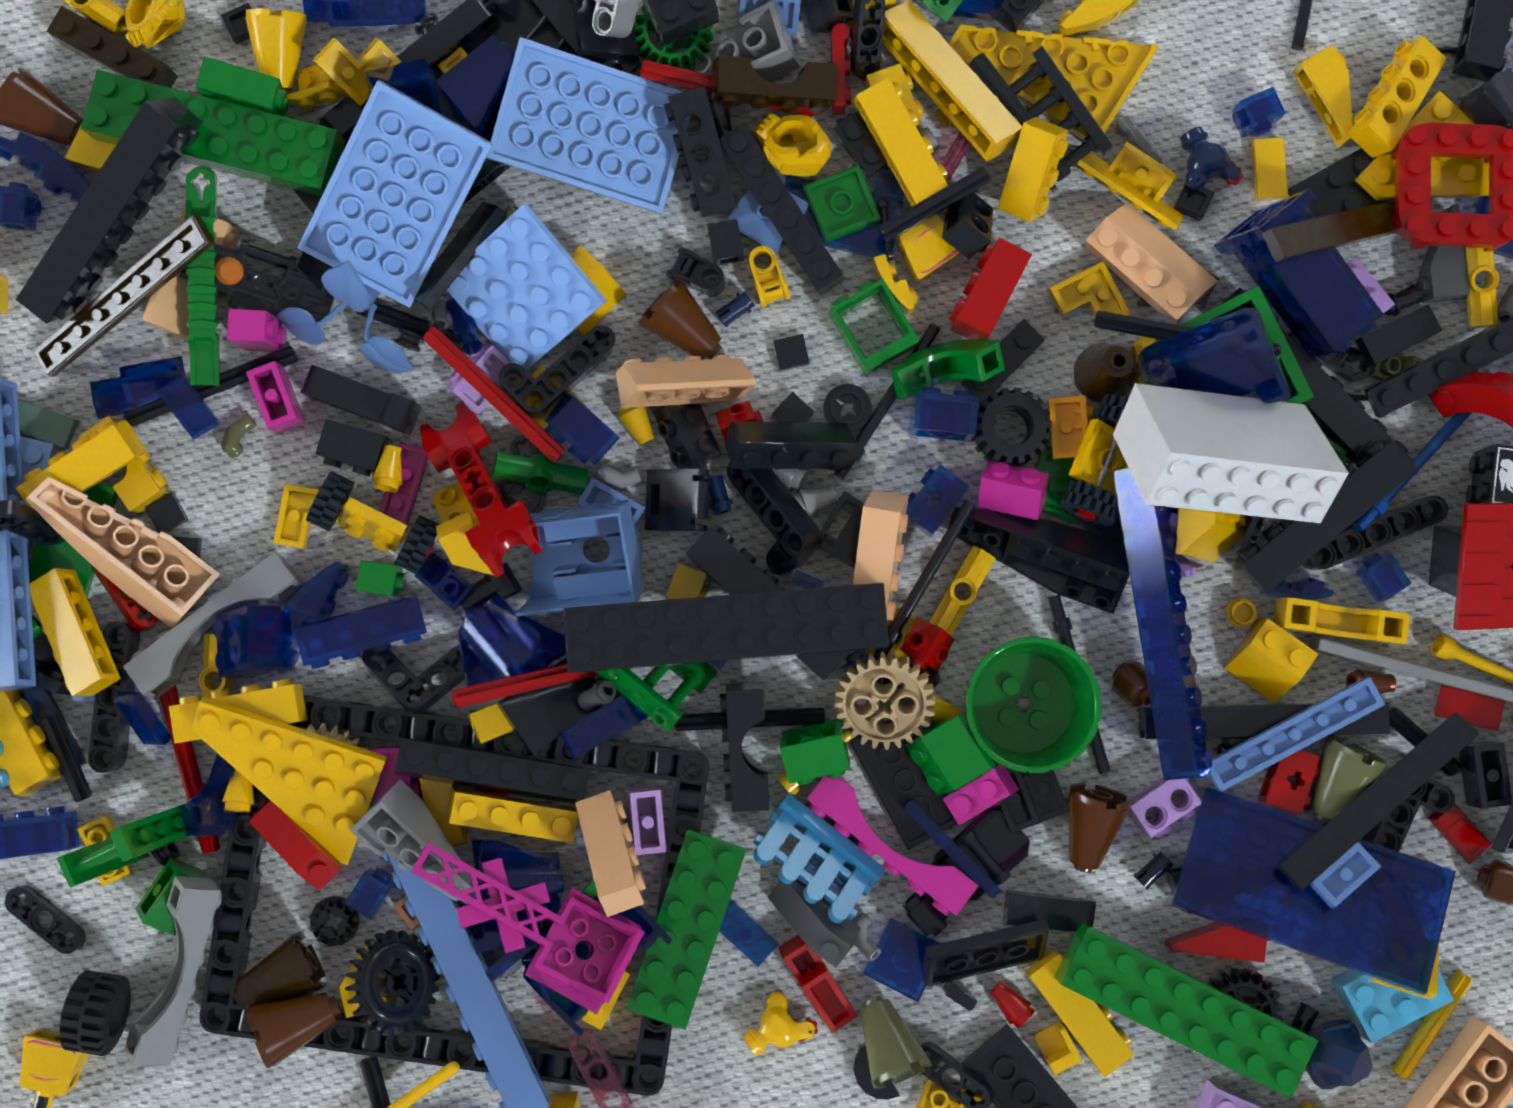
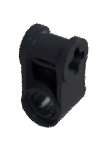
M679 247L677 251L679 255L672 269L667 270L666 276L673 281L678 277L686 287H690L710 297L721 294L726 285L721 267L700 257L689 249ZM710 274L719 277V281L713 286L703 283L704 278Z

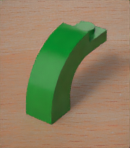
M966 339L946 342L914 352L906 356L907 361L890 371L897 398L905 400L934 384L948 380L971 379L983 382L1004 371L1005 367L999 341Z

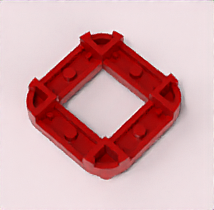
M1435 122L1422 123L1411 127L1400 139L1392 153V159L1396 160L1395 215L1391 218L1393 230L1397 229L1401 237L1411 243L1410 247L1422 249L1425 246L1484 248V252H1491L1513 239V129L1499 125ZM1431 157L1484 159V163H1489V214L1430 212Z

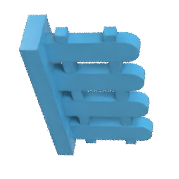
M788 793L772 811V815L768 819L772 825L764 837L758 834L752 843L757 846L753 852L754 859L762 865L769 863L772 859L782 865L778 871V877L785 884H791L797 878L806 884L803 890V897L807 902L815 904L824 898L831 904L828 909V916L834 923H841L847 917L852 920L858 913L853 907L861 894L866 897L872 890L871 886L881 879L886 869ZM787 837H790L797 843L789 856L779 850ZM812 855L821 862L813 876L804 870ZM837 875L846 881L838 895L828 889Z

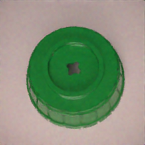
M1023 637L1005 642L996 647L977 665L967 686L965 710L967 721L975 740L994 761L1019 772L1045 773L1050 772L1049 770L1054 771L1071 763V760H1075L1086 750L1088 744L1092 742L1099 726L1098 721L1100 722L1102 701H1100V688L1097 679L1094 678L1093 671L1086 661L1080 658L1077 652L1053 639ZM1022 694H1027L1028 700L1033 702L1032 707L1026 708V712H1021L1020 706L1015 705L1016 699H1021Z

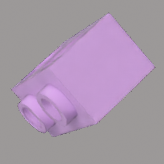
M1173 770L1130 799L1132 805L1129 813L1144 835L1151 838L1153 836L1159 838L1172 829L1170 825L1178 819L1183 821L1193 816L1197 812L1196 807L1202 804L1184 775L1179 771ZM1180 789L1183 799L1180 804L1174 806L1171 802V795L1175 790ZM1150 807H1156L1158 816L1155 821L1148 823L1145 818L1146 811Z

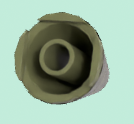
M1329 735L1326 740L1320 763V772L1316 779L1310 808L1314 811L1313 816L1324 823H1329L1368 789L1388 765V763L1382 762V758L1355 743L1343 745L1344 739L1335 735Z
M879 995L864 1001L865 1007L860 1010L871 1083L874 1089L885 1088L884 1082L889 1079L894 1084L900 1083L924 1072L925 1067L932 1066L929 1057L889 999L882 1000Z

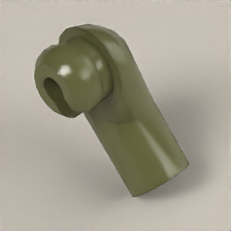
M249 414L241 417L225 430L221 448L231 458H236L243 452V447L239 444L241 436L257 426Z

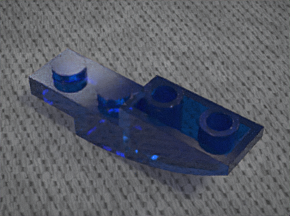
M302 0L304 14L307 15L308 22H328L329 26L418 23L427 15L425 0Z
M21 131L16 142L0 136L1 159L8 162L11 161L12 157L20 160V166L35 172L34 176L44 182L43 188L58 195H61L62 191L72 194L71 199L79 203L91 182L74 164L48 145Z
M335 562L326 567L301 587L287 603L270 632L271 635L280 638V641L268 665L269 668L278 672H287L289 668L292 669L295 666L300 652L297 651L301 640L305 641L312 630L311 618L324 621L325 617L331 616L336 606V601L333 599L338 588L343 589L349 578V573L346 572L349 565Z

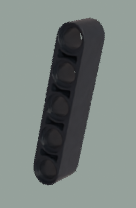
M1436 495L1419 498L1387 511L1379 518L1375 517L1362 532L1357 531L1353 526L1346 528L1320 550L1323 556L1320 564H1317L1312 556L1303 564V567L1312 571L1328 569L1441 522L1448 515V504L1445 499ZM1427 503L1433 509L1431 517L1425 513V505ZM1399 514L1405 519V527L1403 529L1397 524ZM1371 526L1375 527L1378 532L1375 541L1369 536ZM1343 537L1350 542V549L1347 553L1341 548Z
M120 621L111 622L104 627L102 635L113 661L115 662L119 658L122 666L130 661L131 656L139 651L140 631L133 629L128 622ZM120 628H123L126 632V638L122 643L117 639V633ZM123 667L119 673L120 680L95 694L88 764L91 769L98 773L116 771L123 767L127 759L135 683ZM113 689L117 690L119 694V700L116 704L112 703L110 699ZM110 719L115 723L116 727L113 735L107 731V723ZM106 750L112 755V762L109 766L103 760Z

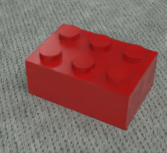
M1000 237L995 245L989 243L976 266L981 271L975 270L962 292L967 295L966 299L960 297L948 319L953 322L950 331L966 339H988L1032 254Z

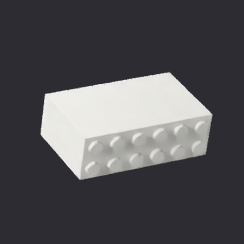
M1135 383L1113 432V436L1147 505L1321 523L1349 474L1304 404Z

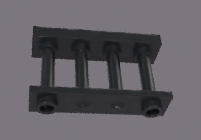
M1041 46L1032 53L1036 60L1032 64L1033 68L1010 84L1009 87L1017 95L1038 78L1043 79L1047 76L1053 84V87L1049 89L1050 93L1028 108L1027 111L1035 118L1058 102L1060 104L1065 101L1071 111L1067 113L1068 117L1057 124V126L1071 130L1082 125L1088 136L1084 138V143L1063 157V159L1071 167L1092 151L1096 153L1099 150L1104 156L1113 149L1112 143L1044 47ZM1055 184L1050 188L1053 193L1058 190Z

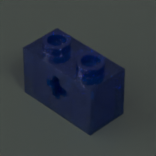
M941 464L936 470L930 468L920 481L924 486L918 494H915L913 491L910 493L906 511L908 521L930 538L970 487ZM934 493H937L940 505L934 503L932 506L928 505L927 501L929 498L926 495L932 496Z

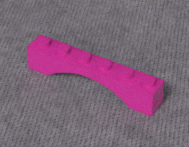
M825 775L808 796L807 800L811 802L808 808L822 819L827 814L836 821L833 826L834 829L846 838L850 834L861 841L857 847L871 858L875 853L885 860L882 866L896 877L901 872L910 879L907 886L921 897L925 892L933 897L935 901L932 905L945 916L949 912L957 916L979 887V885L952 865L936 866L919 863L889 848L875 835L865 821L857 803L854 788L840 777L828 778Z

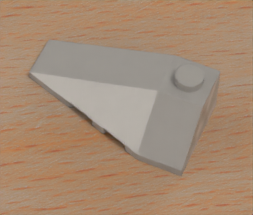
M774 1L746 13L738 20L740 24L730 33L720 35L717 38L718 43L711 48V51L703 53L705 55L703 63L697 57L694 58L696 69H691L689 64L685 66L686 70L711 75V65L718 55L748 57L757 74L767 81L775 80L801 68L794 43ZM676 86L677 90L680 91L690 90Z
M401 779L384 793L349 829L376 854L382 856L386 853L399 861L398 867L404 871L413 868L428 842L460 860L424 801ZM429 853L421 869L432 875L444 872L440 858ZM449 864L450 870L456 868ZM465 872L452 874L455 888L460 891L472 888L468 874ZM445 877L439 878L442 881L446 882ZM424 880L426 884L457 902L459 900Z

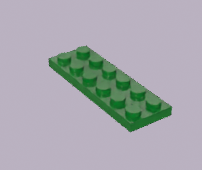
M689 828L687 829L626 1010L686 1030L747 848Z

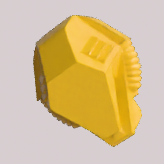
M128 0L125 9V21L129 32H127L125 37L133 44V47L143 44L146 46L145 49H148L186 25L184 0Z
M770 113L760 120L752 130L760 142L767 160L774 170L779 171L780 174L803 177L815 176L831 156L832 146L828 136L819 124L807 115L783 116L781 119L777 115Z

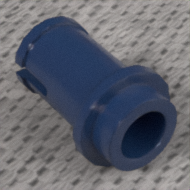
M745 291L741 294L737 292L736 298L715 311L725 327H728L729 324L747 311L749 314L752 312L751 309L755 305Z
M715 475L705 479L706 482H710L709 496L712 503L710 510H714L715 515L732 511L731 505L733 500H729L723 475Z

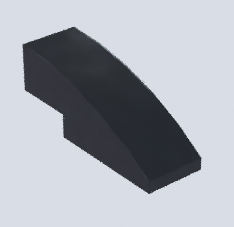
M1006 890L1002 921L1007 925L1017 926L1046 919L1049 930L1076 932L1081 921L1093 927L1096 901Z

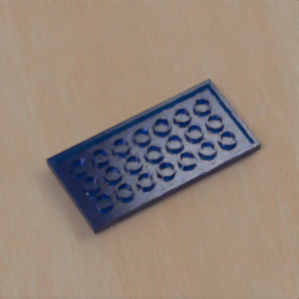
M1209 787L1204 789L1201 799L1202 804L1199 805L1170 906L1422 995L1427 994L1456 871L1360 839L1358 841L1360 845L1382 867L1339 905L1331 909L1310 885L1300 892L1277 868L1324 826Z

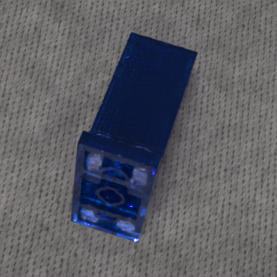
M1310 189L1259 208L1215 243L1214 246L1220 254L1229 251L1233 252L1257 286H1260L1265 297L1293 335L1299 340L1307 354L1313 356L1323 355L1325 357L1331 353L1341 354L1353 345L1351 342L1353 338L1358 334L1362 336L1376 327L1375 321L1383 315V312L1336 248L1275 262L1263 237V233L1274 227L1314 219L1307 206L1315 201L1316 197Z

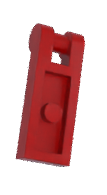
M837 23L832 29L831 64H837V101L832 105V115H844L846 105H851V86H845V76H850L851 71L850 57H845V48L848 46L850 29L845 23Z

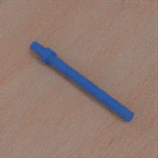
M1473 412L1454 414L1413 458L1412 463L1416 466L1417 470L1353 522L1352 526L1354 529L1362 532L1375 517H1381L1388 509V503Z

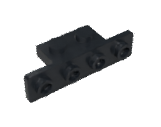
M686 404L673 407V405L649 407L658 423L659 433L668 446L671 461L677 469H700V464L714 460L722 455L700 404ZM697 476L696 481H705L704 477Z

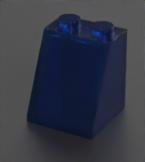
M494 35L436 80L444 97L473 133L486 140L492 137L515 52L505 40L500 43Z

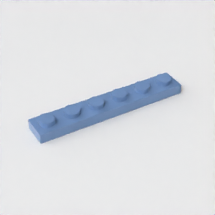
M1365 677L1204 762L1203 765L1217 791L1222 792L1384 706L1385 703L1371 677Z

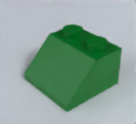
M962 713L930 725L923 730L922 736L916 735L913 738V743L907 742L905 744L910 751L912 760L919 765L927 778L928 785L938 796L957 790L996 766L990 756L978 745L970 730L968 721Z
M836 718L825 721L823 724L806 725L782 731L780 752L789 784L797 782L798 785H805L813 782L816 777L827 775L828 778H835L844 775L845 771L850 770V758L845 731L842 728V719Z

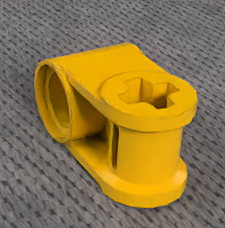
M759 246L753 249L749 257V270L761 308H765L768 303L782 298L785 300L791 299L785 277L781 273L773 250L766 246ZM766 256L771 262L770 266L766 269H759L754 264L756 257Z

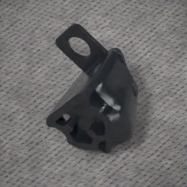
M1507 68L1463 97L1458 108L1475 124L1499 125L1512 128L1513 72Z

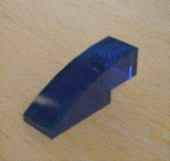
M182 356L119 367L120 377L90 382L92 401L97 418L99 420L107 416H116L132 411L157 400L187 379Z

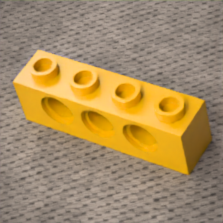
M1423 35L1410 41L1405 40L1398 45L1394 51L1395 56L1393 60L1381 72L1380 76L1382 78L1378 85L1368 94L1366 105L1354 117V125L1349 131L1348 136L1372 158L1394 150L1447 60Z

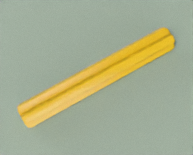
M1456 971L1447 983V987L1454 1001L1426 1015L1393 1065L1392 1071L1402 1079L1408 1080L1471 986L1473 980L1465 973Z

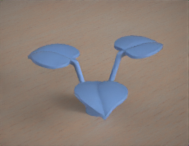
M350 260L343 262L337 267L328 269L322 275L321 280L326 290L334 298L342 301L322 320L315 321L308 311L296 307L285 308L277 315L287 330L296 338L310 345H319L325 339V334L320 328L346 305H349L357 312L368 310L363 335L366 342H363L360 346L364 356L376 367L389 372L404 373L413 370L415 367L409 363L404 352L393 341L379 335L371 337V325L374 312L377 309L374 301L381 292L361 281Z

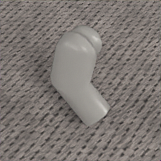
M601 462L596 467L597 479L612 489L619 490L641 482L636 467L622 473L612 468L608 462Z
M860 913L858 917L855 916L851 920L861 927L854 945L870 961H873L880 955L881 949L867 935V929L872 926L871 918L866 913Z

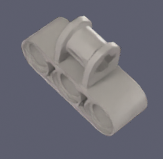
M594 0L596 1L592 18L594 31L602 36L627 37L632 31L640 0Z

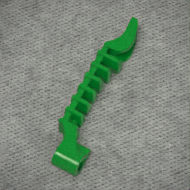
M198 166L187 174L185 180V221L192 215L201 216L213 240L217 238V233L214 232V222L217 220L218 180L212 169L206 166ZM200 173L203 174L204 179L210 180V184L204 187L203 199L201 198L200 185L193 181ZM214 244L186 268V274L188 275L186 292H188L187 309L189 310L187 327H189L190 385H220L219 333H216V327L219 324V318L216 317L218 301H215V293L218 290V285L215 284V275L217 274L215 257L217 256V250L214 249Z

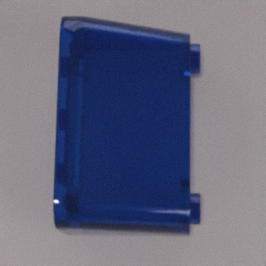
M1255 308L1241 309L1150 344L1138 356L1142 383L1146 385L1233 396H1244L1256 391L1258 398L1264 403H1275L1292 396L1263 318Z

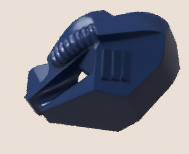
M1338 1019L1321 1023L1314 1029L1305 1031L1318 1040L1305 1068L1315 1085L1322 1089L1353 1086L1369 1076L1373 1067L1369 1049L1361 1040L1360 1033L1354 1024L1345 1019Z

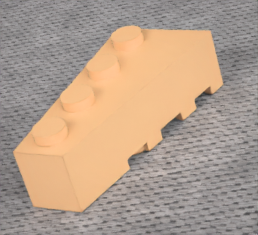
M872 490L862 509L853 585L884 583L888 623V620H894L896 602H892L893 591H898L900 574L896 572L898 562H902L904 544H901L902 535L906 533L908 524L906 511L909 495Z
M611 790L575 802L598 898L607 917L643 905L642 890L646 889V885L641 871L636 869V866L640 865L634 846L631 847L630 842L633 841L630 828L628 823H625L623 820L627 816L622 801H615Z

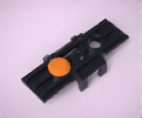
M242 239L239 251L214 243V249L217 250V256L215 257V267H217L215 284L218 285L219 291L231 294L228 306L236 309L241 307L247 310H264L272 315L275 309L281 311L288 307H296L308 311L315 321L322 320L330 313L334 297L326 289L320 291L305 274L293 270L297 257L291 255L288 258L248 244V240ZM244 255L286 269L283 279L242 266ZM184 268L180 272L179 277L188 280L186 268ZM294 283L298 287L299 295L295 300L289 301L282 297L281 288L284 284Z

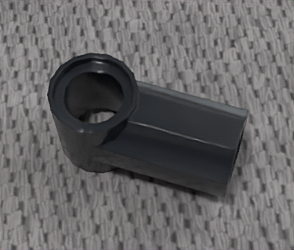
M508 563L503 564L505 571L496 578L494 575L484 574L483 579L456 593L460 605L468 616L475 615L497 601L502 602L522 590Z

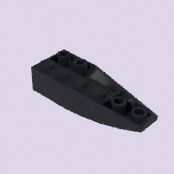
M954 507L949 526L955 518L960 507ZM974 508L957 537L971 546L974 545L995 557L997 561L1055 594H1060L1114 614L1138 551L1137 548L1055 521L1042 518L1034 520Z

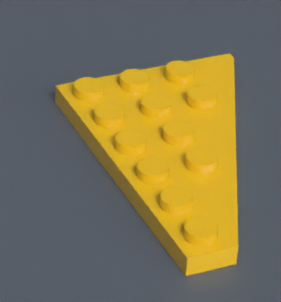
M960 24L948 43L973 72L974 70L971 68L970 62L977 55L984 53L1008 85L1033 68L1032 64L1036 60L1032 53L1043 46L1104 133L1159 47L1153 43L1150 45L1130 44V41L1123 40L1112 42L1109 39L1083 37V39L1063 37V34L1045 35L1042 32L1022 30L1009 32L999 31L992 27L977 28L976 26ZM1047 76L1043 79L1038 78L1016 96L1021 102L1031 107L1050 93L1049 89L1053 87V84ZM1065 101L1060 104L1057 102L1043 112L1042 115L1059 124L1068 117L1067 113L1071 110ZM1082 125L1079 128L1074 127L1069 130V132L1082 140L1088 136Z
M202 697L191 730L341 864L348 866L358 839L349 829L368 811L387 756Z

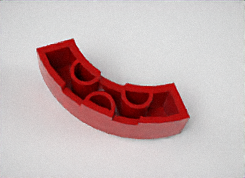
M1476 370L1428 394L1443 418L1456 413L1474 412L1495 417L1513 428V374L1501 371L1496 373L1478 372Z

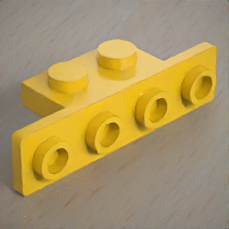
M1129 142L1125 143L1111 165L1093 153H1089L1076 163L1080 166L1083 173L1104 182L1111 192L1122 194L1128 198L1135 208L1141 211L1145 210L1153 215L1160 225L1176 230L1181 224L1184 215L1161 200V197L1177 175Z

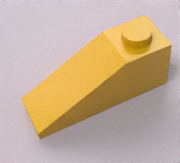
M1331 45L1303 61L1293 73L1339 148L1351 139L1348 136L1353 126L1349 70L1346 67L1345 57L1336 50L1334 45Z

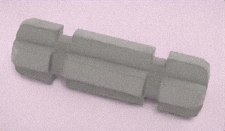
M1127 115L1120 119L1115 126L1121 135H1126L1125 140L1161 163L1163 160L1162 156L1157 150L1153 151V144L1139 127L1136 128L1134 126L1136 123L1132 117Z

